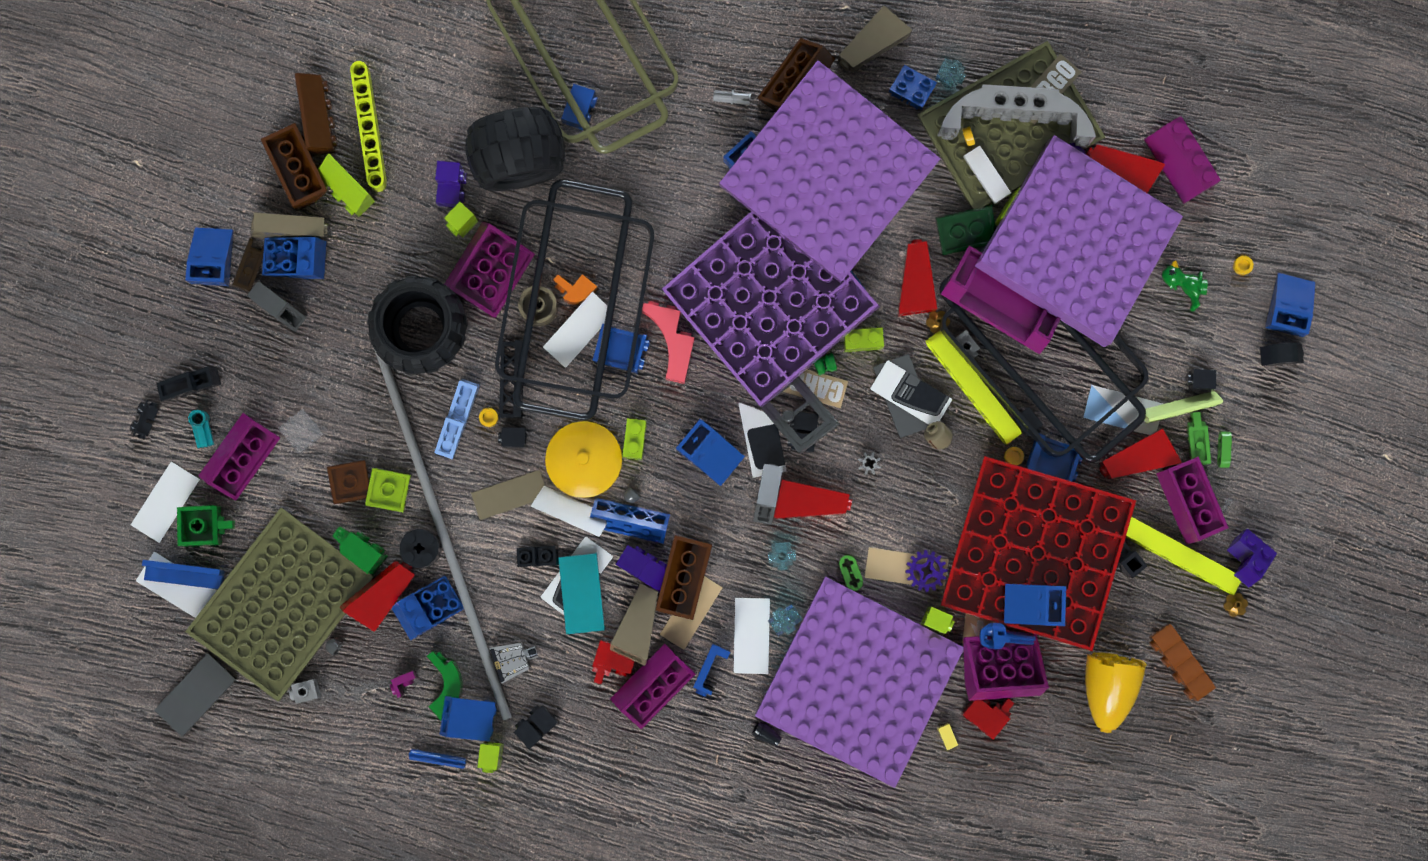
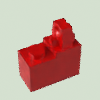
M600 640L592 665V671L596 672L594 683L601 685L604 675L609 676L612 669L616 670L615 674L626 677L627 673H632L635 661L610 650L611 643Z
M1006 698L1001 705L997 702L995 706L992 705L990 707L991 702L987 699L971 700L961 714L989 738L994 740L1011 719L1009 718L1011 715L1009 710L1014 705V702Z

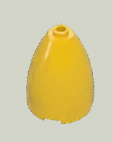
M1093 652L1092 656L1087 654L1085 668L1086 695L1093 720L1101 732L1112 733V730H1116L1130 713L1143 682L1146 668L1144 661L1136 658H1131L1130 661L1127 657L1103 652Z

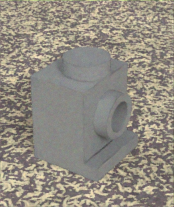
M965 330L956 339L962 346L965 343L970 345V349L966 351L974 359L979 355L977 351L980 347L968 334L969 332Z
M317 679L291 685L292 689L289 690L291 701L295 700L296 704L321 698ZM302 688L306 690L304 696L300 694Z

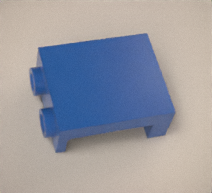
M603 323L593 357L594 363H598L604 328ZM611 327L605 366L627 371L633 332ZM638 334L632 366L633 373L638 374L639 369L643 370L645 359L642 358L643 352L648 351L650 343L645 334Z
M1038 433L1055 451H1064L1069 446ZM1034 440L1025 468L1075 482L1078 475L1076 471L1077 465L1081 464L1083 459L1074 449L1061 457L1049 456Z
M712 644L693 686L696 689L695 693L704 697L707 694H712L713 690L704 687L703 683L716 655L728 659L730 651Z
M445 696L439 735L449 738L490 741V737L493 735L492 723L493 717L496 715V702Z

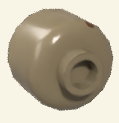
M936 421L927 426L924 437L934 449L940 450L947 448L951 444L953 434L943 422Z

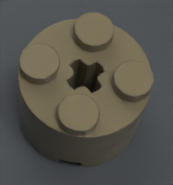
M532 286L522 292L518 302L519 312L525 321L527 319ZM540 286L538 302L542 305L541 309L538 310L536 308L533 326L548 325L558 314V303L554 294L548 288Z

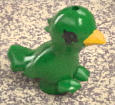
M1176 260L1163 270V281L1170 289L1174 288L1175 291L1177 286H1181L1184 293L1190 297V311L1194 312L1200 306L1199 296L1207 294L1208 281L1203 279V272L1200 271L1197 276L1185 274L1179 268Z

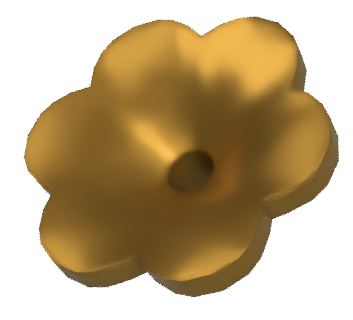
M933 311L926 320V325L930 327V331L934 334L940 330V323L937 320L941 321L945 314L944 311H939L938 313ZM949 318L946 319V327L950 324Z
M1240 593L1230 594L1226 596L1223 608L1232 617L1244 615L1248 601L1243 599Z

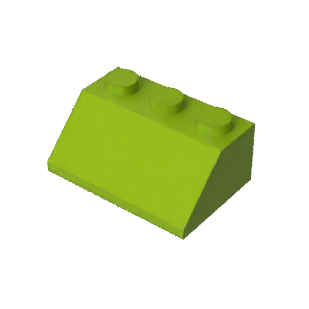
M330 154L325 157L318 172L326 188L329 187L333 191L331 195L338 202L342 200L346 204L344 208L351 215L355 213L360 217L375 202L374 199Z

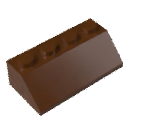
M800 38L757 99L777 112L817 61H820L830 69L835 58L823 45Z
M295 73L306 148L313 156L336 153L335 147L338 146V142L332 128H335L333 117H330L329 110H332L330 98H327V92H329L328 81L317 74Z
M296 123L261 139L287 197L296 211L314 204L327 192V188L306 148Z
M677 535L674 536L655 611L690 620L694 619L712 544Z

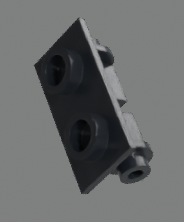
M146 399L144 402L139 403L136 411L139 415L137 420L132 421L129 428L132 431V436L138 433L137 437L143 440L148 437L152 424L147 423L146 420L154 421L159 410L157 408L159 404L151 402L148 405L149 400Z

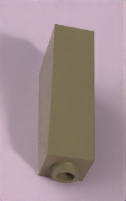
M883 6L839 54V65L843 69H849L853 72L909 38L912 29L887 7Z
M254 213L252 217L251 238L317 237L322 239L324 235H327V223H324V218L268 213Z
M640 583L610 645V650L644 666L648 659L658 591L647 584L643 585Z

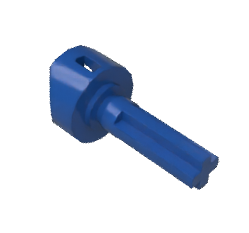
M990 623L980 631V643L989 649H1001L1005 643L1033 645L1034 640H1036V636L1033 633L1006 631L1002 623Z

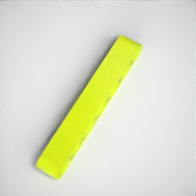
M356 61L351 65L350 72L366 179L373 191L381 192L386 188L387 180L371 74L364 62ZM358 69H365L362 75H356ZM361 87H367L365 93H359ZM364 105H370L368 111H362ZM367 123H373V127L370 130H364ZM375 141V147L367 148L369 142ZM377 159L378 165L370 167V162ZM375 178H381V183L377 186H374L373 180Z
M941 330L925 341L935 357L1005 445H1008L1022 434L1017 424L977 373L944 337Z
M1131 517L1126 534L1127 539L1229 594L1234 595L1241 581L1234 576L1235 572Z

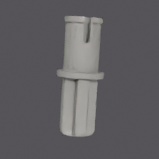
M715 90L713 93V101L731 103V105L735 103L750 106L751 93L734 92V90L732 92Z

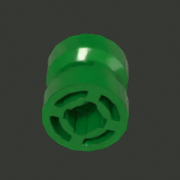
M832 352L824 357H820L814 363L818 376L824 375L827 371H837Z

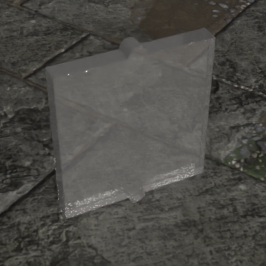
M301 409L293 417L290 416L289 420L278 428L298 454H301L309 446H313L314 442L324 435L304 409Z

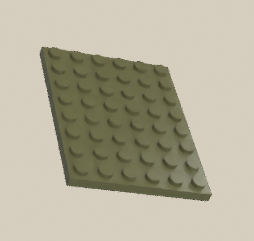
M1048 41L917 114V118L971 209L985 207L993 201L963 158L964 155L981 146L1010 192L1022 186L1045 144L1052 136L1055 135L1066 143H1070L1071 122L1066 125H1060L1056 121H1050L1045 124L1038 123L1037 121L1034 125L1031 121L1020 122L1019 119H1012L1011 121H1002L1000 118L983 120L977 116L971 119L962 118L961 116V129L957 137H953L952 140H945L937 136L952 106L965 95L980 89L982 84L1031 87L1057 58ZM1072 82L1063 92V95L1073 100L1087 114L1096 134L1091 144L1083 148L1086 150L1105 139V135ZM970 126L975 145L967 146L962 131L965 127Z
M280 508L185 632L279 702L346 615L340 606L369 583L374 576L364 572L340 554L337 548L285 509Z

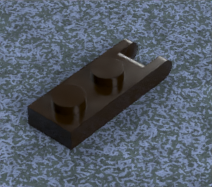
M251 238L247 242L231 285L246 292H250L253 287L264 253V245L261 250L251 247L253 243Z

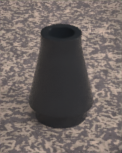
M760 721L755 725L751 733L755 736V739L775 747L778 746L782 738L765 722L762 723Z

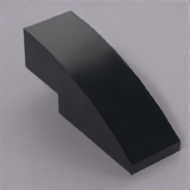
M207 366L160 381L156 385L160 400L167 401L219 386L221 382L217 367Z

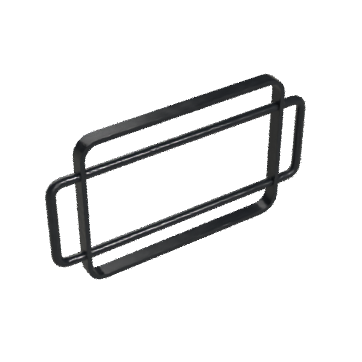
M560 179L551 185L548 201L532 200L523 208L495 360L497 375L503 380L515 382L513 401L521 410L588 421L597 412L599 398L617 400L623 397L629 388L654 242V229L647 221L630 217L632 199L625 191ZM560 187H567L622 198L625 201L623 216L555 203L557 190ZM541 206L546 207L518 370L516 377L505 375L500 370L499 360L525 215L529 208ZM554 209L622 222L593 391L524 379ZM630 223L643 226L648 230L649 244L624 389L619 394H607L600 391ZM526 384L592 396L590 409L587 413H578L524 403L521 400L522 386Z
M986 244L985 246H983V247L979 250V252L982 253V252L984 251L985 247L987 246V244ZM952 273L941 282L939 288L940 295ZM941 295L944 301L951 307L940 321V330L944 337L1049 456L1061 457L1074 449L1086 462H1098L1144 422L1146 409L1135 394L1147 383L1149 377L1148 370L1118 334L1113 342L1141 374V382L1133 391L1129 390L1079 331L1060 320L1061 324L1125 396L1079 438L1075 439L963 309ZM955 312L1070 444L1064 451H1055L1044 441L946 327V319L951 313ZM1129 400L1137 409L1138 417L1095 455H1089L1079 443Z

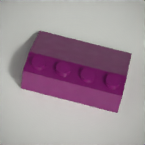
M482 222L444 285L449 287L460 298L496 318L506 302L517 241L490 223ZM521 244L512 291L535 255Z
M1033 634L1036 636L1033 645L1005 643L1001 649L984 647L980 643V636L964 637V679L968 700L1041 696L1049 688L1037 634Z

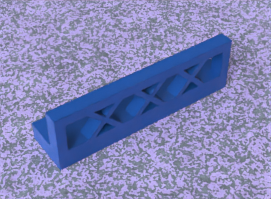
M595 498L590 518L594 519L595 517L606 520L605 531L664 544L670 514ZM598 505L604 506V507H606L608 510H605V511L598 510V509H597V506H598ZM622 510L625 511L626 514L620 515L616 511ZM640 514L643 515L645 518L637 519L635 515ZM662 519L665 521L664 524L656 523L654 520Z
M149 560L142 561V566H146L144 580L218 590L224 580L225 571L220 569Z

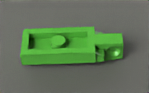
M1201 412L1190 413L1191 422L1187 423L1190 460L1199 457L1202 465L1211 464L1208 426H1206L1205 421H1201Z

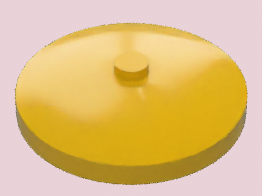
M580 421L564 426L552 437L546 450L545 464L551 481L562 492L577 498H591L604 493L615 483L622 467V453L618 441L608 429L597 423Z

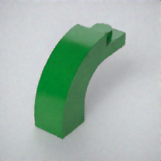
M432 651L427 655V658L442 674L444 688L441 695L428 707L441 721L445 696L461 698L463 681L461 672L454 660L446 664L445 661L447 659L440 651L438 653Z

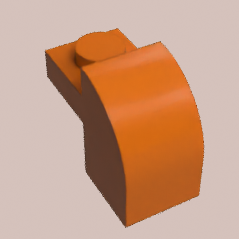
M583 274L573 286L559 275L553 279L556 284L555 288L562 294L564 292L567 293L563 297L564 301L572 305H581L592 291L596 293L598 287Z

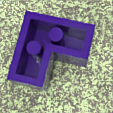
M437 161L435 180L438 183L436 203L438 206L454 208L459 202H465L463 184H467V173H465L461 163Z
M1248 528L1235 537L1227 549L1229 553L1241 562L1234 576L1248 588L1263 577L1277 555L1272 548Z
M627 545L615 565L660 592L667 564L660 560L656 563L657 558L647 552L645 556L646 551L636 546L634 549Z

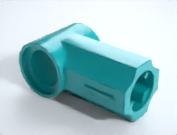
M203 410L192 411L188 416V421L192 425L197 449L215 445L209 423V414ZM199 413L203 416V421L200 424L195 421V417Z

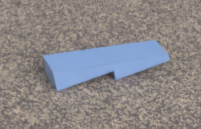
M464 379L459 380L434 453L450 459L454 458L480 385Z

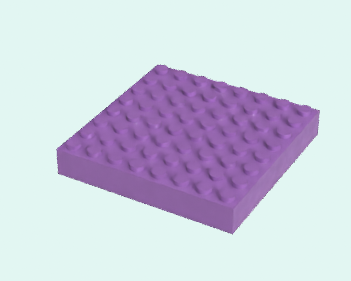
M817 61L720 181L719 186L841 283L941 158L820 61Z
M1054 135L1045 144L975 267L1040 308L1048 310L1047 312L1056 318H1061V321L1096 343L1106 347L1116 337L1183 216Z
M753 212L746 215L662 288L664 293L748 393L762 407L880 307L851 272L840 283Z
M824 577L755 716L895 788L964 647Z

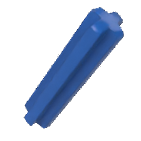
M411 749L409 752V759L461 769L466 766V758L415 749Z

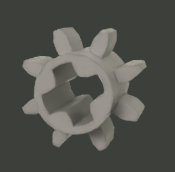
M874 452L871 456L863 453L864 459H858L861 463L858 470H865L864 475L870 471L872 475H875L874 469L881 468L877 465V462L881 459H875ZM866 459L874 462L872 469L869 466L865 467Z

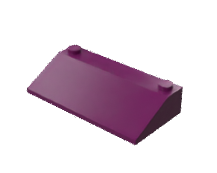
M969 245L946 283L941 295L1040 355L1050 342L1061 318H1056L1048 313V310L1040 308L976 268L975 264L982 253Z

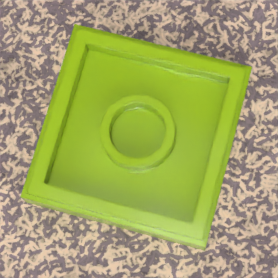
M372 468L365 506L403 513L411 475Z

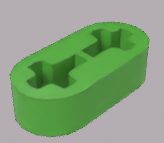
M1219 432L1217 465L1219 468L1230 467L1231 432Z
M843 556L839 560V568L845 585L853 591L859 590L863 585V579L857 562L852 556ZM846 558L848 559V561L853 562V564L850 565V568L852 570V572L850 573L847 567L842 566V564L845 563L844 559ZM850 574H853L855 579H859L856 588L853 585H849L851 581Z

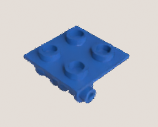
M904 65L890 87L889 93L898 99L902 97V102L906 99L907 105L911 102L910 105L916 108V110H922L937 82Z

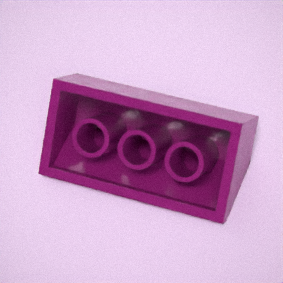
M1182 116L1144 139L1155 159L1165 164L1162 170L1183 204L1214 187L1221 181Z
M242 413L198 476L208 485L236 501L275 447L280 437Z
M1199 457L1156 473L1186 545L1228 529L1226 520Z
M664 643L647 661L646 665H643L610 700L626 717L642 729L696 674Z

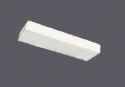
M981 146L963 156L994 204L1011 194Z

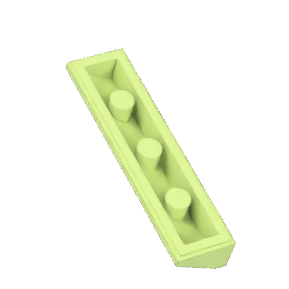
M1215 391L1146 408V418L1144 421L1148 424L1222 404L1223 399Z

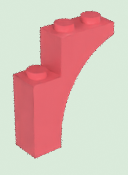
M648 301V304L643 303L642 313L655 322L667 343L669 362L666 380L685 384L695 340L694 337H691L692 334L681 331L680 334H677L681 312L677 307L667 305L666 308L660 307L659 303Z

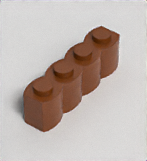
M1166 624L1149 636L1151 640L1149 642L1150 646L1155 652H1160L1162 663L1167 668L1170 667L1174 672L1172 677L1178 684L1182 683L1185 688L1183 692L1189 700L1199 701L1216 689L1214 683L1171 624Z

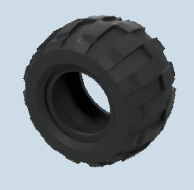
M521 107L496 112L476 120L467 130L468 136L466 138L465 151L469 169L474 179L478 181L479 187L487 191H509L534 186L555 178L564 169L565 144L562 131L556 119L552 117V113L544 108Z
M418 275L406 276L405 279L395 280L388 284L387 288L381 294L378 293L374 299L373 307L369 311L367 319L369 327L368 336L377 355L392 368L406 374H429L438 371L439 368L446 364L448 365L456 358L455 355L463 347L466 339L467 316L458 296L439 280L431 277H419ZM417 307H426L435 311L442 322L441 337L432 347L425 350L410 348L403 342L399 333V326L403 316L411 309Z

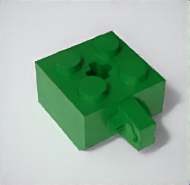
M221 506L177 507L178 546L222 545V534H225V529H235V521H224V516H221ZM201 523L202 528L197 529V525H200Z
M339 527L333 534V537L341 544L339 546L340 554L367 574L374 575L388 557L384 554L386 551L378 544L368 542L370 538L362 532H349Z

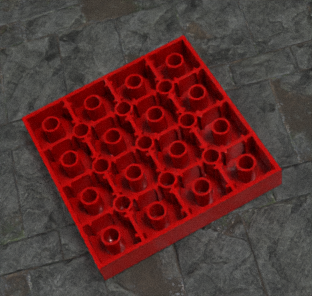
M984 456L940 605L1093 651L1136 500ZM1005 584L1066 586L1065 626L1004 623Z

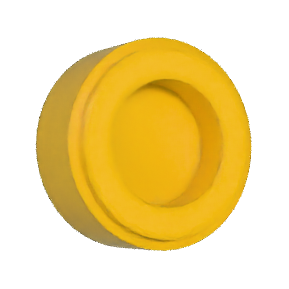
M970 126L963 128L962 131L967 146L975 145Z
M1240 256L1233 263V269L1238 275H1247L1254 266L1252 259L1248 256Z
M485 408L479 414V421L485 427H493L499 420L498 413L492 408Z
M1018 447L1007 449L1004 454L1005 462L1016 466L1021 464L1024 460L1023 451Z

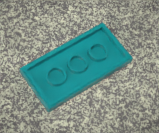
M597 553L558 557L566 634L605 630Z

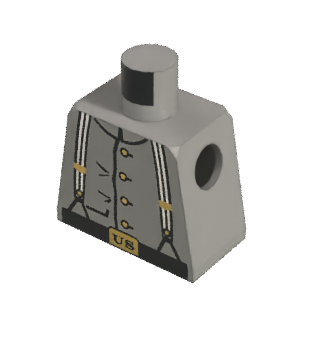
M522 643L489 648L501 684L531 668L529 660L539 657L535 646L524 649Z

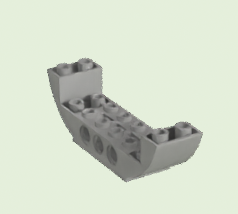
M982 84L980 89L965 95L952 106L937 134L942 139L952 140L953 137H957L961 129V116L966 119L977 116L983 120H991L993 118H1000L1002 121L1019 119L1020 122L1038 120V123L1044 124L1056 121L1057 124L1066 125L1071 122L1070 143H1075V146H1080L1081 148L1089 146L1096 137L1093 125L1087 114L1073 100L1059 93V89Z

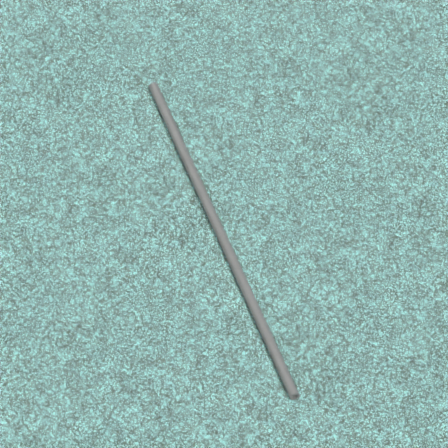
M375 351L502 720L512 718L390 366Z

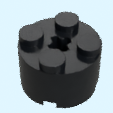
M415 529L406 533L402 538L400 555L403 561L412 567L428 568L439 559L441 543L432 532ZM420 544L421 546L425 547V550L421 551V554L419 553V551H417V547H419Z

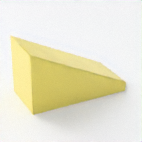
M949 723L937 728L947 750L958 746Z

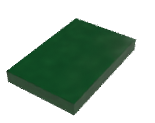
M992 206L935 217L942 255L966 251L969 245L974 249L983 247L988 244L996 230Z

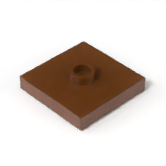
M365 460L327 467L334 505L366 499L369 478Z

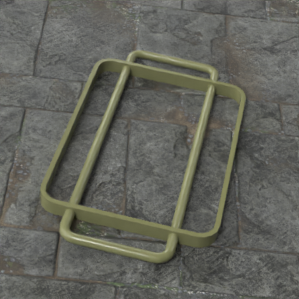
M486 0L491 15L544 109L552 113L491 5L492 0ZM510 0L584 130L572 136L565 134L561 129L564 141L577 143L588 138L597 152L607 154L666 123L668 110L662 99L672 94L678 87V74L636 0L629 1L672 73L674 82L668 88L660 92L656 91L605 0H596L651 97L593 127L589 126L519 0ZM653 103L658 107L661 117L656 121L608 146H602L597 140L595 134Z

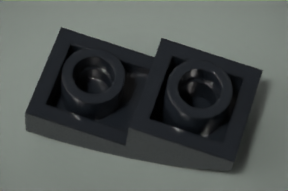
M558 546L517 548V567L559 565Z

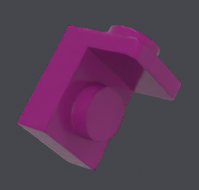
M415 670L391 680L390 688L393 695H397L398 698L404 696L400 684L403 687L413 684V679L418 677Z

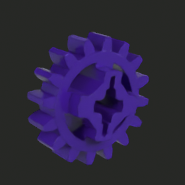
M924 550L923 555L918 551L916 553L917 558L911 556L910 559L913 562L906 563L910 567V569L905 570V573L910 574L907 581H913L912 587L918 585V591L925 588V592H928L930 587L935 591V585L937 584L941 587L943 584L940 580H946L947 578L943 573L947 572L948 569H943L942 567L946 562L939 561L942 557L941 555L937 558L934 557V551L930 555H928L927 550ZM927 558L924 564L916 563L920 559ZM934 562L937 564L939 571L935 570L933 566ZM929 564L928 567L931 574H927L924 577V572L921 569H924ZM913 570L918 573L919 581L915 578ZM927 579H936L933 583L926 584Z

